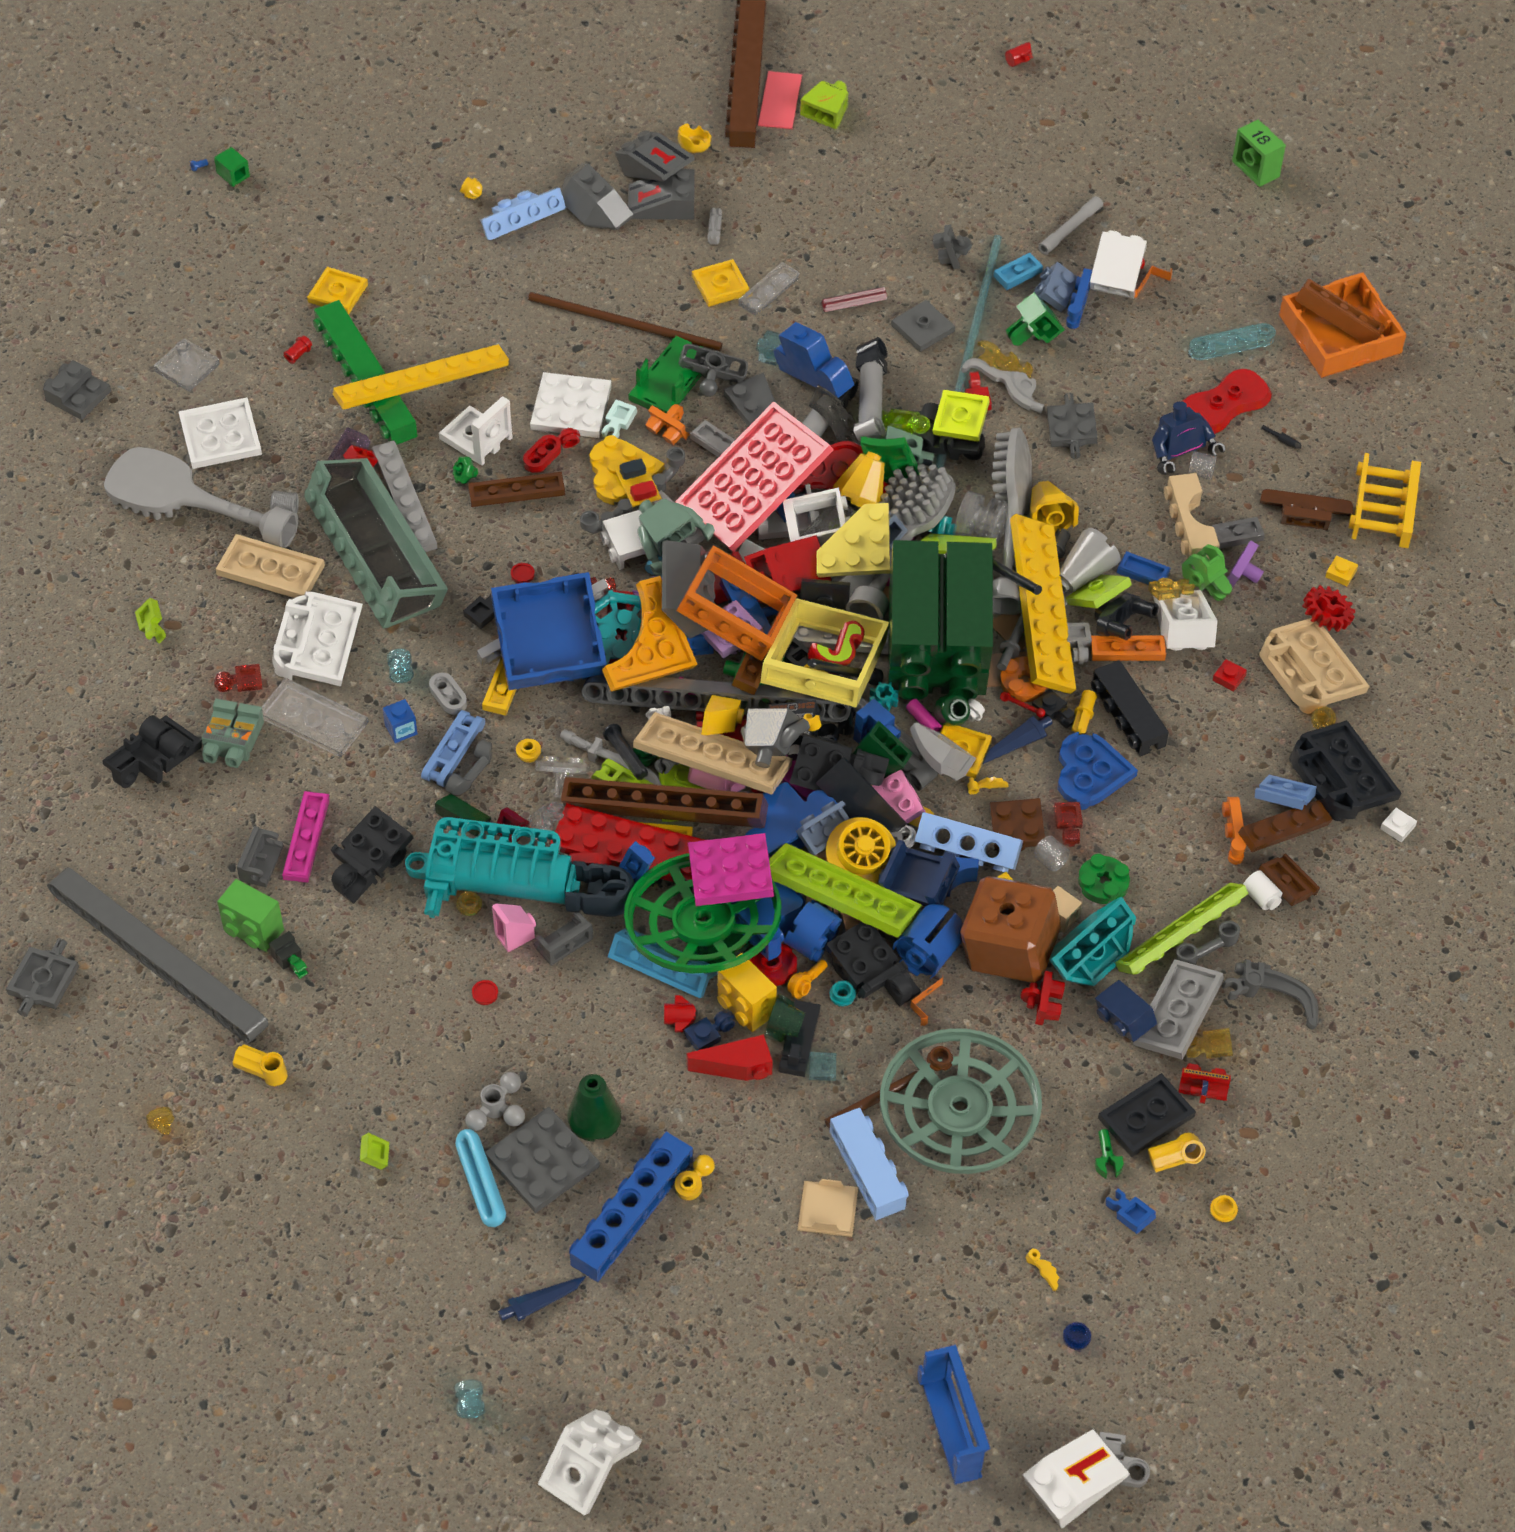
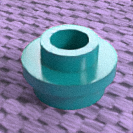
M838 981L830 988V1000L837 1006H848L855 1000V989L847 981ZM843 993L847 996L842 997L839 994Z

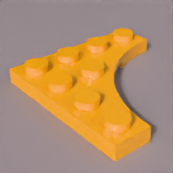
M661 576L642 580L636 584L642 608L641 627L630 651L620 660L606 665L602 669L611 692L692 669L698 665L685 633L662 610Z

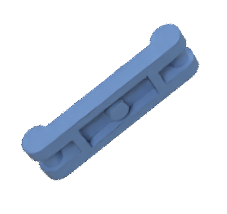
M461 710L423 768L421 779L436 781L437 785L445 788L450 776L473 740L483 730L485 718L480 716L473 717L470 715V712ZM437 767L442 768V771L437 772L435 771V769Z

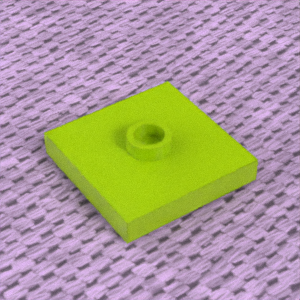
M1102 574L1065 598L1068 605L1097 609L1129 588L1132 583L1129 577Z

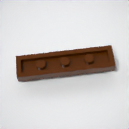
M562 472L468 483L471 507L565 496Z
M1320 800L1304 805L1303 810L1294 808L1243 826L1238 833L1253 853L1328 826L1333 819Z

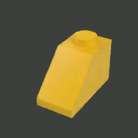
M712 695L704 712L701 735L734 732L737 724H742L744 709H740L741 700Z

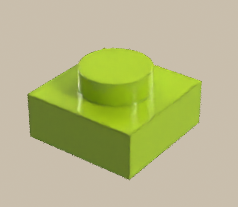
M371 1133L363 1135L361 1137L360 1161L380 1170L387 1167L389 1142Z

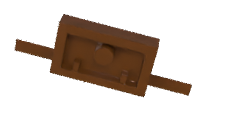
M1265 489L1261 494L1260 504L1282 506L1280 524L1328 530L1332 514L1353 515V503L1349 500Z

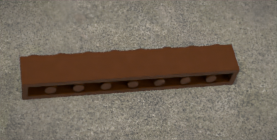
M565 777L561 802L564 806L568 803L610 815L765 828L768 802L763 794Z

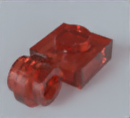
M260 664L235 666V674L230 675L228 672H219L214 678V686L220 692L230 691L234 684H237L238 692L261 690Z
M1080 802L1054 803L1053 810L1056 828L1063 829V844L1068 845V847H1075V844H1080V831L1074 828H1082L1083 824Z

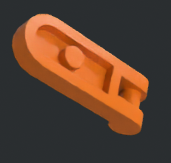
M1227 797V801L1222 803V815L1227 817L1228 823L1225 824L1226 838H1230L1231 842L1228 860L1230 863L1238 865L1242 863L1246 850V843L1238 833L1244 826L1239 797Z

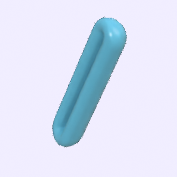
M464 1129L456 1137V1150L482 1222L488 1227H497L506 1218V1210L480 1137L475 1131Z

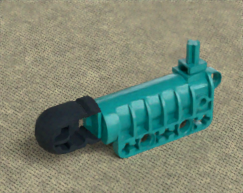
M444 817L437 822L429 853L414 852L408 855L405 860L406 871L410 877L426 880L424 891L427 902L424 915H429L430 918L439 916L442 901H449L450 895L456 896L457 890L565 904L567 912L575 913L582 910L584 914L616 917L624 914L627 897L635 885L630 873L623 868L591 863L587 866L585 862H572L571 856L559 854L561 841L559 835L554 831L453 817ZM447 826H450L452 828V830H449L448 833H444L443 829H446ZM459 828H461V836H458ZM471 829L480 832L476 838H469L466 836V833ZM484 831H487V832H488V835L486 834L487 839H484V838H485V832H484ZM497 833H502V837L499 840L494 839ZM510 835H512V843H510L508 839L510 838ZM521 836L531 839L526 845L517 843V839ZM535 838L539 839V841H537L538 846H535ZM552 839L553 844L550 847H545V843ZM414 861H422L424 863V866L419 870H414L410 867ZM580 881L589 883L587 894L579 893Z

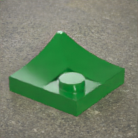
M861 437L860 443L863 454L867 455L868 451L881 456L880 461L885 463L884 482H889L888 480L891 477H895L893 472L896 469L901 470L904 478H909L905 469L907 466H913L917 476H919L918 464L905 437L894 439Z

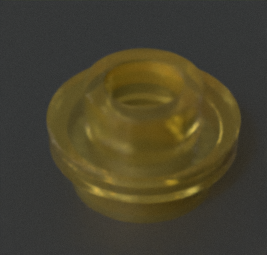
M465 891L456 901L457 910L465 916L476 915L482 909V899L475 892Z

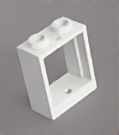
M839 488L783 501L790 542L817 535L820 546H822L840 529L837 528L800 537L796 514L836 505L840 526L842 527L850 519V516L845 517L844 510H849L846 496H841Z

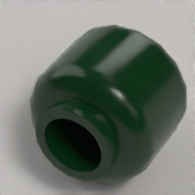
M959 694L942 696L934 705L935 719L941 725L959 726L964 724L970 715L969 702Z

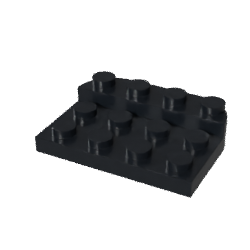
M1347 720L1302 734L1289 757L1293 768L1304 783L1316 786L1315 798L1320 800L1331 818L1335 821L1355 819L1358 812L1399 800L1402 794Z

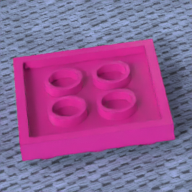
M765 833L688 843L696 906L774 897Z

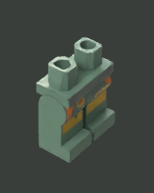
M215 699L213 704L214 711L202 736L204 762L215 763L218 756L225 757L226 765L238 768L242 761H248L250 752L264 724L262 707L240 703L238 707L237 702Z

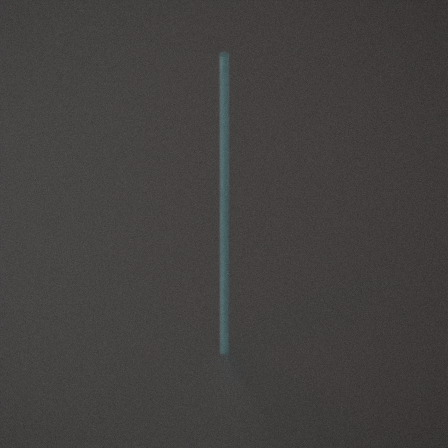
M1000 235L993 237L954 390L956 392L963 393L969 369L966 373H963L961 370L964 363L973 356L1002 242ZM949 450L946 451L945 455L938 454L935 464L937 469L945 466Z

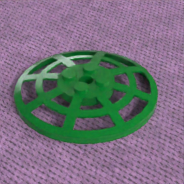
M689 853L657 864L647 871L629 892L625 903L624 919L631 943L649 961L677 972L711 973L738 966L753 958L768 945L777 932L781 920V899L773 879L774 897H771L774 908V919L772 925H758L759 913L756 902L762 898L743 900L733 905L727 902L696 906L695 896L690 890L694 888L693 879L685 881L680 871L681 868L691 866ZM670 873L675 886L665 891L655 903L641 898L642 894L651 884ZM679 893L681 894L683 900L676 905L674 910L663 907L672 897ZM636 906L650 912L649 927L651 935L636 937L633 926ZM749 908L751 915L750 925L735 924V914ZM658 916L671 919L673 929L659 933L657 927ZM703 917L710 918L708 921L705 922L698 921ZM731 933L745 934L736 944L729 948L723 941ZM767 934L756 946L738 957L733 954L742 948L753 935ZM679 938L687 943V946L681 952L668 945L665 941ZM657 943L664 951L678 957V960L674 963L652 954L642 945ZM713 945L718 951L717 953L706 955L694 954L698 946ZM719 958L725 960L721 963L708 965H687L690 960L709 961Z

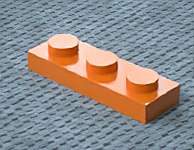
M1132 635L1128 640L1115 636H1091L1092 661H1165L1166 658L1164 635Z

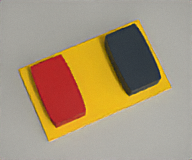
M642 459L622 463L619 468L615 469L632 507L639 506L645 500L654 502L662 499Z

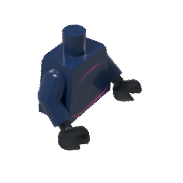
M1179 401L1174 403L1173 412L1161 416L1159 427L1152 438L1156 457L1160 459L1157 465V471L1160 474H1167L1166 466L1169 473L1175 472V464L1167 460L1205 447L1207 441L1209 443L1208 453L1210 455L1217 456L1214 450L1216 446H1218L1220 452H1225V446L1215 441L1214 437L1216 436L1208 421L1200 413H1195L1190 407H1187L1185 402Z

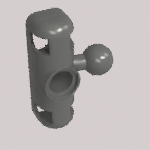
M692 344L684 345L678 362L682 368L701 373L705 380L700 384V392L706 397L716 394L717 384L715 379L719 378L739 383L744 381L748 370V362L744 359ZM688 349L696 350L694 359L686 357ZM732 362L740 363L738 372L730 370Z

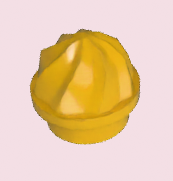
M467 177L460 192L464 194L465 198L476 199L482 194V184L476 178Z

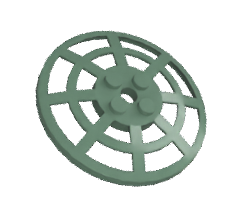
M951 1028L922 1035L908 1043L895 1055L882 1079L880 1110L883 1122L890 1136L911 1158L938 1171L954 1174H973L1000 1167L1014 1159L1026 1148L1034 1137L1039 1125L1042 1110V1094L1038 1078L1031 1065L1010 1044L982 1031ZM960 1041L959 1056H953V1061L951 1062L952 1066H958L957 1075L940 1080L934 1073V1070L930 1068V1063L927 1064L918 1051L937 1043ZM971 1042L992 1048L1006 1056L1010 1061L998 1071L986 1062L970 1058ZM910 1058L919 1071L910 1080L905 1095L889 1091L895 1073ZM973 1067L990 1075L991 1078L982 1084L978 1080L968 1077V1068ZM1017 1069L1021 1071L1029 1085L1033 1105L1016 1106L1014 1091L1007 1078ZM925 1078L933 1087L929 1098L913 1097L916 1087ZM999 1085L1006 1095L1008 1106H993L990 1092ZM888 1102L904 1106L906 1121L913 1132L912 1134L902 1139L898 1136L890 1120ZM963 1102L967 1105V1108L959 1111L953 1107V1104ZM912 1108L928 1110L931 1122L920 1129L914 1119ZM1032 1116L1031 1124L1025 1137L1014 1150L1002 1142L1011 1131L1015 1117ZM991 1117H1007L1004 1127L997 1136L986 1128ZM938 1130L952 1136L951 1148L936 1143L929 1136ZM977 1134L986 1142V1144L975 1148L962 1149L963 1137ZM921 1141L935 1151L951 1155L950 1165L925 1158L912 1150L910 1146ZM992 1148L1003 1156L987 1164L961 1166V1156L978 1155Z

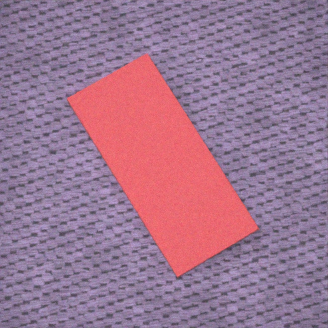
M768 71L758 126L783 129L793 128L802 74Z

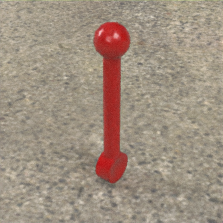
M1002 692L1000 694V699L1004 702L1010 701L1036 713V716L1040 718L1045 716L1043 708L1037 709L1011 697L1009 692Z

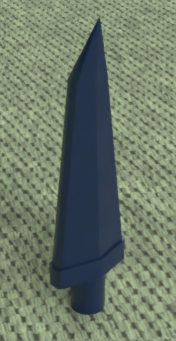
M1034 716L1028 718L1026 722L990 748L982 764L1045 738L1047 734L1044 729L1053 724L1052 719L1049 716L1039 721Z
M586 1276L508 1299L507 1303L509 1306L498 1311L501 1321L515 1316L518 1321H521L534 1312L577 1290Z

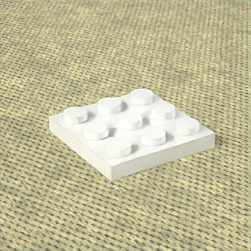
M543 372L530 423L531 430L560 433L566 428H573L579 430L580 436L599 438L611 391V380Z
M248 398L179 411L192 469L262 455Z

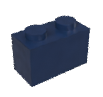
M1117 980L1095 997L1098 1006L1096 1010L1098 1016L1105 1023L1109 1021L1120 1036H1126L1132 1042H1135L1157 1024L1153 1008L1120 980Z

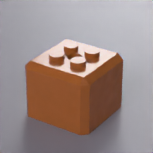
M992 876L981 879L960 931L967 964L970 969L976 972L1031 983L1041 980L1061 930L1056 895L1051 887Z

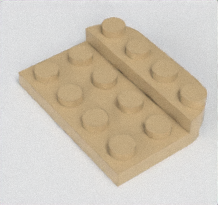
M1312 618L1270 631L1259 653L1264 664L1288 696L1306 714L1322 712L1327 704L1367 693L1370 687L1324 626L1318 627L1319 623L1317 621H1310Z

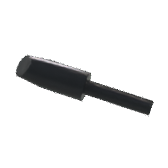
M1265 425L1262 426L1261 429L1278 437V441L1289 447L1301 449V443L1283 432L1280 434Z

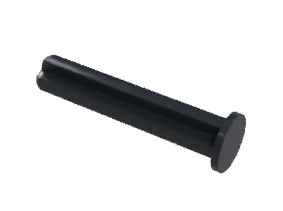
M608 725L603 731L604 739L612 743L637 780H643L648 775V770L621 734L622 729L620 725Z

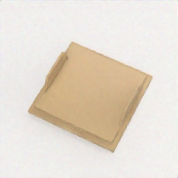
M821 1179L819 1182L804 1181L798 1231L852 1237L858 1187L844 1186L841 1181Z

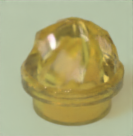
M1318 707L1312 714V724L1316 729L1335 724L1336 714L1329 707Z

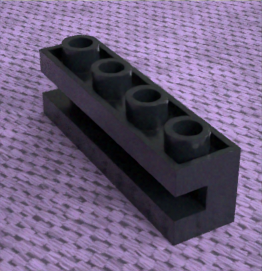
M1118 660L1094 669L1091 688L1102 699L1105 710L1114 717L1117 728L1126 735L1129 746L1135 749L1140 757L1148 754L1152 745L1157 750L1166 747L1169 731L1122 662Z

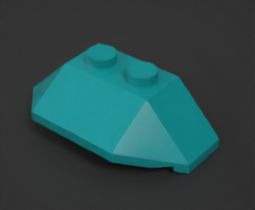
M1122 897L1115 899L1089 915L1057 943L1049 960L1065 981L1091 987L1095 986L1116 967V961L1129 953L1136 916Z

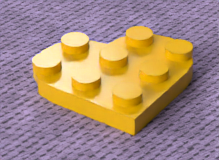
M613 435L606 436L603 441L597 443L589 454L592 470L596 474L594 477L596 495L600 500L610 505H614V502H619L622 499H628L615 472V469L619 468L620 464L642 459L651 477L655 474H661L665 470V463L629 442L617 439Z

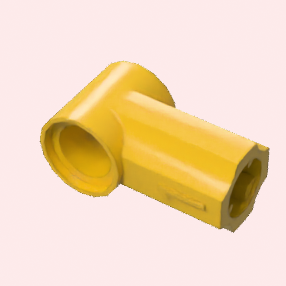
M245 1044L239 1046L235 1052L232 1062L234 1067L263 1078L269 1086H280L286 1081L288 1074L280 1054L276 1052L265 1053Z
M1189 1132L1180 1135L1176 1140L1148 1149L1155 1172L1184 1163L1196 1164L1204 1158L1206 1153L1205 1147L1199 1138ZM1196 1144L1194 1151L1185 1152L1188 1145Z

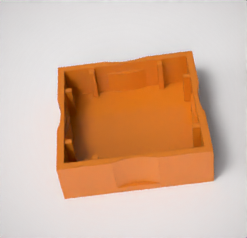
M1363 272L1336 280L1322 287L1385 326L1379 338L1371 342L1362 343L1298 303L1295 298L1299 292L1283 296L1279 316L1321 378L1402 353L1406 333L1393 314L1383 305L1379 294Z

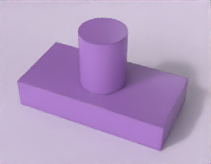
M1253 541L1248 543L1227 577L1232 588L1241 575L1257 583L1264 572L1249 562L1259 546Z

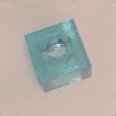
M767 330L764 337L759 338L756 351H759L760 362L774 366L777 365L773 351L781 345L778 337L780 333Z

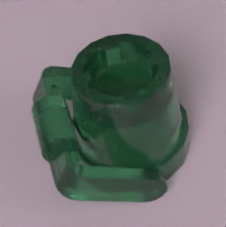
M777 994L764 1035L778 1042H782L785 1035L797 1037L805 1012L795 1008L794 1002L787 997Z

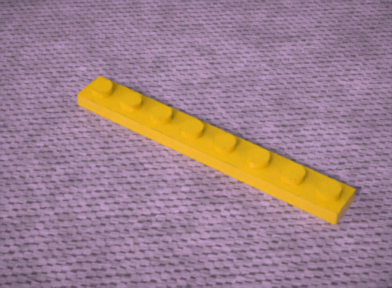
M499 344L334 387L333 396L341 408L345 410L508 366L509 358Z

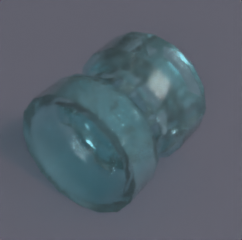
M396 649L387 655V664L390 667L389 678L395 683H405L414 677L413 667L410 665L412 657L408 650Z
M464 1380L454 1386L455 1397L458 1398V1403L456 1404L457 1416L461 1418H475L483 1415L485 1406L484 1401L481 1400L483 1395L482 1382Z

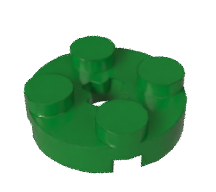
M1094 854L1091 859L1081 866L1078 885L1080 884L1083 895L1090 901L1098 904H1108L1109 901L1119 897L1123 898L1126 895L1130 884L1129 868L1113 857ZM1099 877H1107L1110 880V882L1105 881L1104 883H1101Z

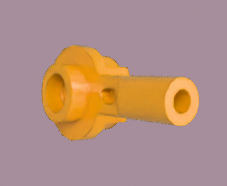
M821 959L808 972L804 971L803 973L794 974L788 982V992L796 999L806 996L810 991L811 982L828 967L826 961Z

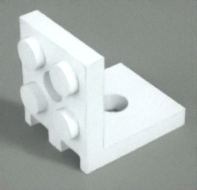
M502 396L484 413L468 406L439 432V439L467 457H470L478 464L483 465L485 463V456L489 452L495 454L500 450V442L506 438L510 441L512 439L510 400Z
M595 1409L565 1426L538 1485L585 1516L591 1511L612 1465L637 1450L642 1439L636 1436L629 1427L621 1426L613 1421L608 1413ZM571 1467L579 1471L580 1481H575L571 1477Z

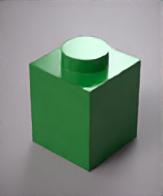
M232 147L214 157L216 173L232 187L250 177L248 161Z

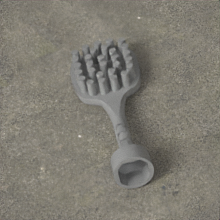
M1012 428L1010 432L996 434V440L999 442H995V450H1000V452H994V460L1003 461L993 462V469H1000V471L992 472V480L1003 482L993 484V492H999L995 494L998 507L1001 508V512H1007L1002 564L1013 571H1016L1010 518L1015 514L1021 516L1028 514L1032 488L1031 454L1027 439L1021 428ZM1003 575L993 580V613L997 615H1017L1021 613L1019 585Z
M136 447L126 451L113 464L104 482L106 494L111 498L114 505L120 503L123 509L131 507L133 513H138L141 510L144 517H148L150 512H152L156 520L161 518V513H165L167 518L172 517L173 509L179 510L181 506L198 507L259 527L264 542L282 548H287L290 545L298 527V515L293 511L276 506L262 514L211 495L194 484L192 470L185 462L173 455L151 448Z
M921 464L917 467L919 471V476H917L913 466H907L905 469L909 478H904L901 470L896 469L893 472L895 477H891L888 480L890 485L885 487L886 493L881 495L882 501L879 503H888L889 513L895 514L908 529L900 540L911 541L914 536L934 528L946 514L953 500L956 485L952 476L947 473L944 467L937 469L936 465H930V473H928L925 465ZM892 550L890 551V569H891ZM875 574L870 586L857 587L849 599L846 611L883 620L889 608V600L883 593V590L890 578V574Z

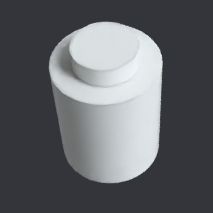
M1260 870L1251 874L1243 883L1249 893L1248 895L1263 910H1273L1282 901V892Z

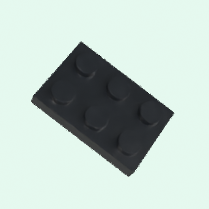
M1161 1073L1101 1111L1098 1119L1126 1152L1133 1157L1194 1118L1196 1111Z

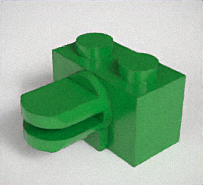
M1034 292L1016 306L1022 316L1006 329V334L1015 346H1020L1033 335L1038 340L1042 338L1048 344L1061 334L1065 328L1054 312Z

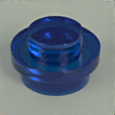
M1081 1322L1071 1323L1064 1329V1343L1071 1349L1082 1350L1090 1344L1091 1332Z

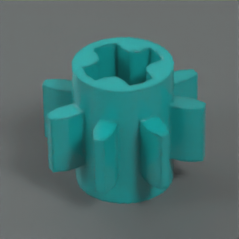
M944 515L941 521L928 531L931 534L955 535L957 525L952 523L953 517Z
M878 682L876 689L870 688L869 695L871 697L869 702L875 699L889 712L892 706H898V699H896L899 696L898 690L893 689L891 682L889 684Z

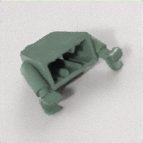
M662 499L655 505L650 500H645L639 506V511L642 514L638 518L640 526L637 533L648 560L650 559L652 562L650 568L655 575L662 574V561L657 556H662V542L666 540L681 542L696 531L695 527L701 530L707 541L713 537L714 526L710 523L705 524L703 522L704 519L692 508L676 502L672 503L667 499Z

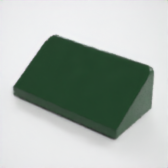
M452 794L439 799L435 803V811L442 817L483 822L491 821L490 816ZM471 829L468 831L474 836L480 833L478 830Z

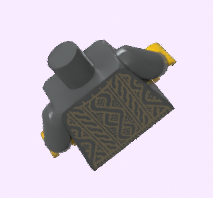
M788 708L748 709L747 723L742 727L741 734L746 748L757 755L755 765L769 768L772 756H786L791 745L800 734L807 730L816 731L821 728L822 724L819 715L812 717L811 714L807 713L804 715V719H801Z

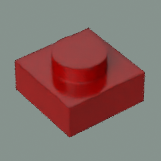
M1225 659L1215 672L1212 681L1234 692L1245 678L1247 670Z

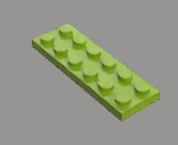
M785 843L769 859L771 877L774 882L791 888L797 893H802L819 903L828 905L843 914L852 916L897 938L921 912L922 904L788 843Z

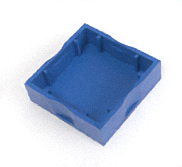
M589 572L555 577L538 583L525 582L491 588V598L508 690L604 675L602 669L607 665L601 632L596 621L595 600Z

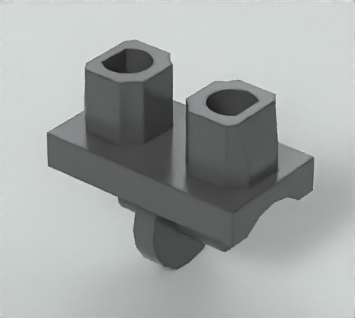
M951 224L944 226L943 233L933 234V245L935 249H939L938 258L940 264L951 263L953 269H959L960 263L958 258L961 254H968L972 247L971 240L962 235L955 237Z

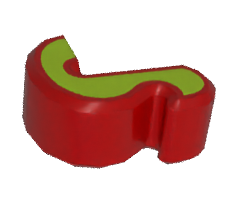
M857 621L844 623L834 651L828 647L812 643L808 650V659H818L850 666L855 658L856 649L859 648L864 639L865 630L863 626Z

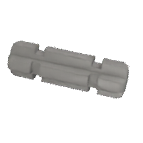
M713 207L710 210L708 243L710 245H718L720 242L722 210L720 208L716 209Z

